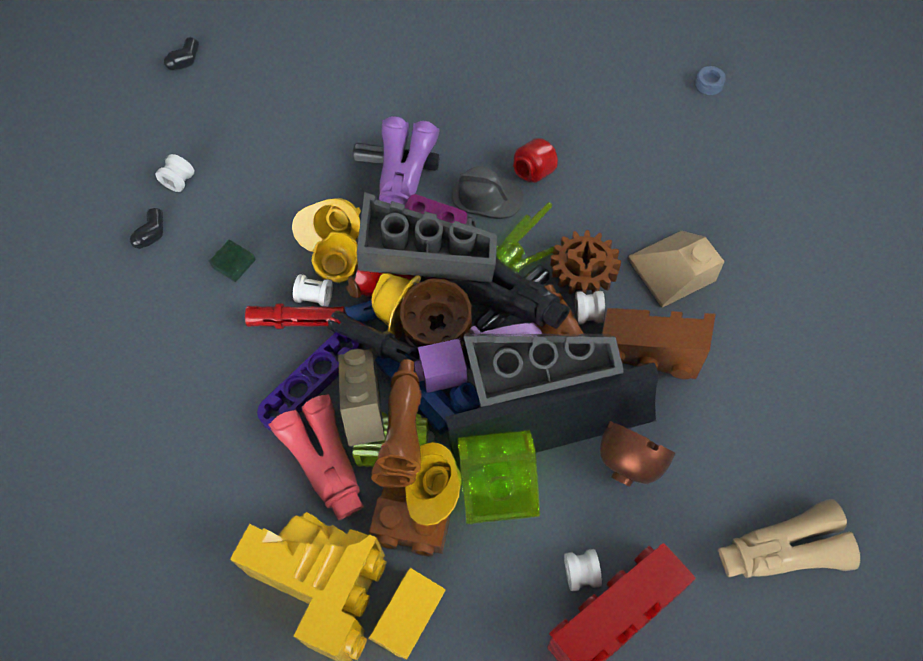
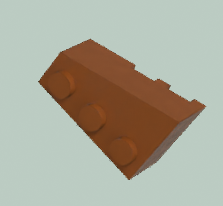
M607 308L602 334H611L616 337L622 364L639 367L655 363L658 371L670 373L675 378L696 379L710 351L716 313H704V319L682 318L683 313L671 311L670 317L650 316V310Z

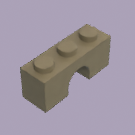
M353 349L345 354L338 355L340 412L348 445L353 446L385 440L383 417L379 403L381 401L380 387L372 349Z

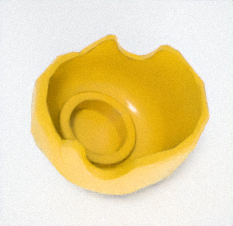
M330 232L328 237L317 242L311 259L316 274L323 280L329 279L337 283L348 280L349 276L352 277L358 270L357 241L347 233Z

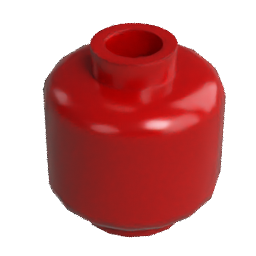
M542 138L531 140L518 148L514 154V171L521 179L530 183H536L553 173L558 165V156L555 148Z

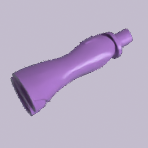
M394 116L382 120L384 160L380 178L379 200L390 204L391 201L405 205L408 198L416 194L423 166L438 139L439 128L427 121L413 123L408 157L405 163H402L409 137L408 122Z

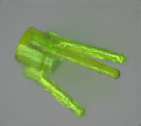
M548 202L531 219L530 215H525L496 248V256L517 273L526 265L553 253L554 246L522 260V255L525 252L518 243L552 208L551 202Z

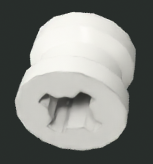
M170 154L165 159L166 165L159 168L155 176L165 187L175 192H181L185 187V180L191 178L195 170L182 157Z
M595 291L589 295H586L584 292L575 293V317L578 324H584L586 321L592 320L597 324L604 323L605 299L603 291Z
M595 549L586 550L582 555H575L573 552L564 554L566 575L571 592L578 591L581 586L590 585L592 588L602 586L600 564Z

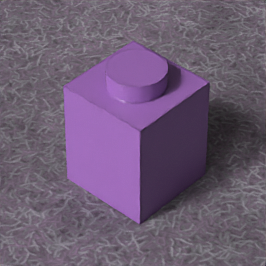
M459 339L418 347L419 360L414 361V368L419 382L424 381L427 393L467 383V367Z

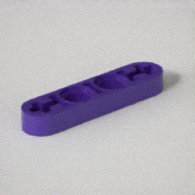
M335 332L259 404L257 415L263 426L272 431L268 425L275 419V417H270L268 414L271 409L279 411L280 414L294 410L301 413V407L306 402L317 397L339 376V361L336 360L334 355L345 354L353 349H362V345ZM343 341L346 343L352 342L353 347L350 349L347 347L341 348L340 343ZM318 362H331L332 367L330 371L326 374L315 373L314 367ZM303 383L308 386L307 392L302 397L296 398L290 395V390L295 384ZM285 396L288 403L292 405L290 408H288L286 403L282 402V397Z

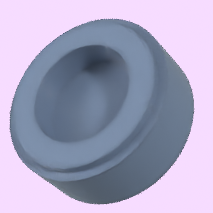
M703 67L697 73L695 86L703 94H718L724 87L726 81L725 73L717 67Z

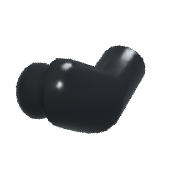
M192 37L186 38L182 49L174 50L164 58L165 66L169 70L190 67L195 61L199 42Z
M151 208L147 211V223L137 228L130 236V242L135 248L147 247L163 236L162 210Z

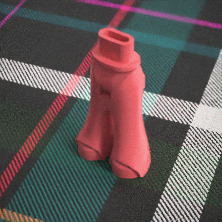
M327 394L314 397L301 407L305 418L318 439L323 456H319L296 410L280 414L268 425L275 436L297 459L312 487L323 500L327 509L332 508L337 520H342L361 510L364 506L358 496L361 490L357 484L355 472L339 436L333 402L330 395Z

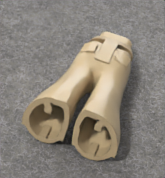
M834 499L822 501L804 513L784 522L754 530L740 538H734L732 545L718 548L727 577L743 574L745 578H750L751 576H770L810 568H830L848 571L858 569L860 564L858 544L853 533L850 531L794 547L790 545L802 539L839 533L845 529L847 525L846 516L841 506Z

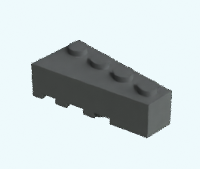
M364 192L357 245L358 271L492 282L496 264L497 234L457 221L450 223L437 219L435 214L426 211L424 214L406 209L404 204L391 201L390 204L377 200L375 195Z
M464 334L481 407L624 373L616 337L611 334Z

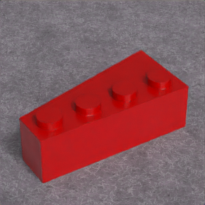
M664 542L655 550L648 546L633 560L637 564L628 573L623 569L606 583L609 589L599 597L596 594L590 596L578 608L580 611L578 615L570 621L564 619L549 633L551 639L547 648L557 661H606L680 595L696 577Z

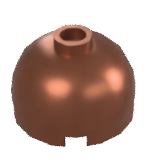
M609 421L600 443L602 460L606 466L613 470L611 478L631 487L633 481L648 484L658 480L664 475L675 456V452L662 445H656V443L611 421Z

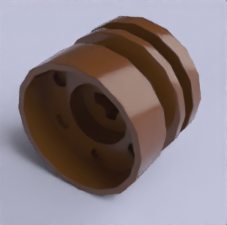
M428 279L417 283L407 291L401 302L400 319L406 344L418 348L459 339L462 352L466 351L464 334H471L470 328L472 327V306L467 294L457 284L445 279Z

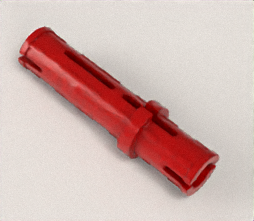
M276 303L275 306L269 307L247 306L245 322L248 327L275 326L276 329H284V326H328L329 319L338 324L341 323L340 320L331 316L335 311H341L345 315L346 312L345 306L287 307L283 303Z

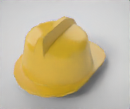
M342 198L326 199L309 205L298 211L293 219L292 230L294 238L300 246L313 252L316 243L328 237L330 232L347 233L354 240H357L360 230V207L355 208L351 202Z
M384 273L380 276L371 299L372 308L376 316L388 326V331L393 333L397 340L401 338L403 333L400 319L401 302L407 291L420 282L419 275L408 280L390 273Z
M434 442L420 446L421 469L416 473L415 482L405 487L410 517L418 524L426 526L437 524L449 516L457 504L462 485L461 473L451 451L443 444Z

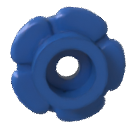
M462 383L458 388L453 387L451 389V405L456 412L462 413L479 408L480 401L476 387L469 383Z

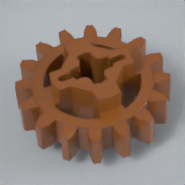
M589 230L585 231L584 236H579L576 231H573L571 240L563 236L561 238V245L554 246L550 262L552 277H559L558 286L569 285V294L574 293L576 289L585 294L589 290L594 293L599 291L600 287L608 291L611 282H616L621 265V260L618 259L619 250L611 249L613 241L611 239L605 242L601 241L602 233H598L595 238L590 237ZM584 258H586L587 269L584 268V266H585V263H583V259H584Z

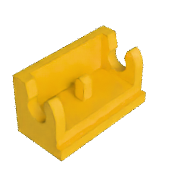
M409 568L368 639L396 656L407 660L446 589Z

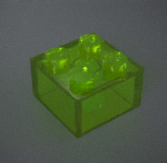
M530 430L458 438L467 524L540 516L536 451Z

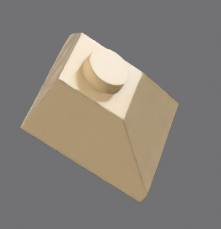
M685 231L673 234L628 256L629 262L662 308L716 282L724 264V260L706 237Z

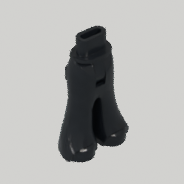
M497 256L492 282L457 280L456 283L467 294L471 306L486 305L494 307L524 321L537 323L541 327L547 324L557 329L570 311V307L560 303L559 297L552 294L544 285L519 275Z

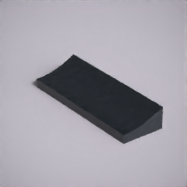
M655 363L627 369L621 374L445 417L449 445L460 473L601 436L604 434L609 421L627 429L656 421L655 400L659 373Z

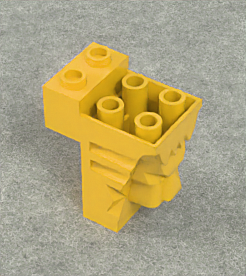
M305 512L301 517L298 515L292 517L279 535L263 528L262 530L249 524L230 560L248 576L309 604L294 634L297 640L308 648L335 661L358 660L365 647L367 638L363 637L365 629L355 617H361L364 614L370 600V595H367V592L373 580L376 582L380 580L387 563L386 560H383L385 554L378 539L372 535L349 529L346 534L334 525H325L308 512Z

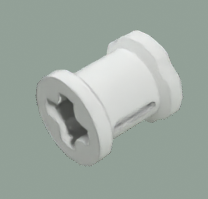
M299 274L293 287L294 302L309 301L319 303L320 307H328L332 297V280L307 279L305 275Z

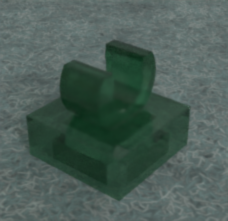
M228 239L209 262L212 268L236 282L256 259L253 253Z

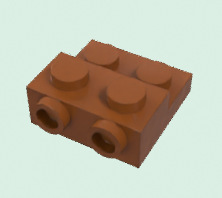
M383 487L381 497L377 499L369 534L376 537L383 548L397 549V546L401 545L411 547V552L432 557L433 552L443 554L451 513L437 524L429 526L418 524L410 517L405 487Z

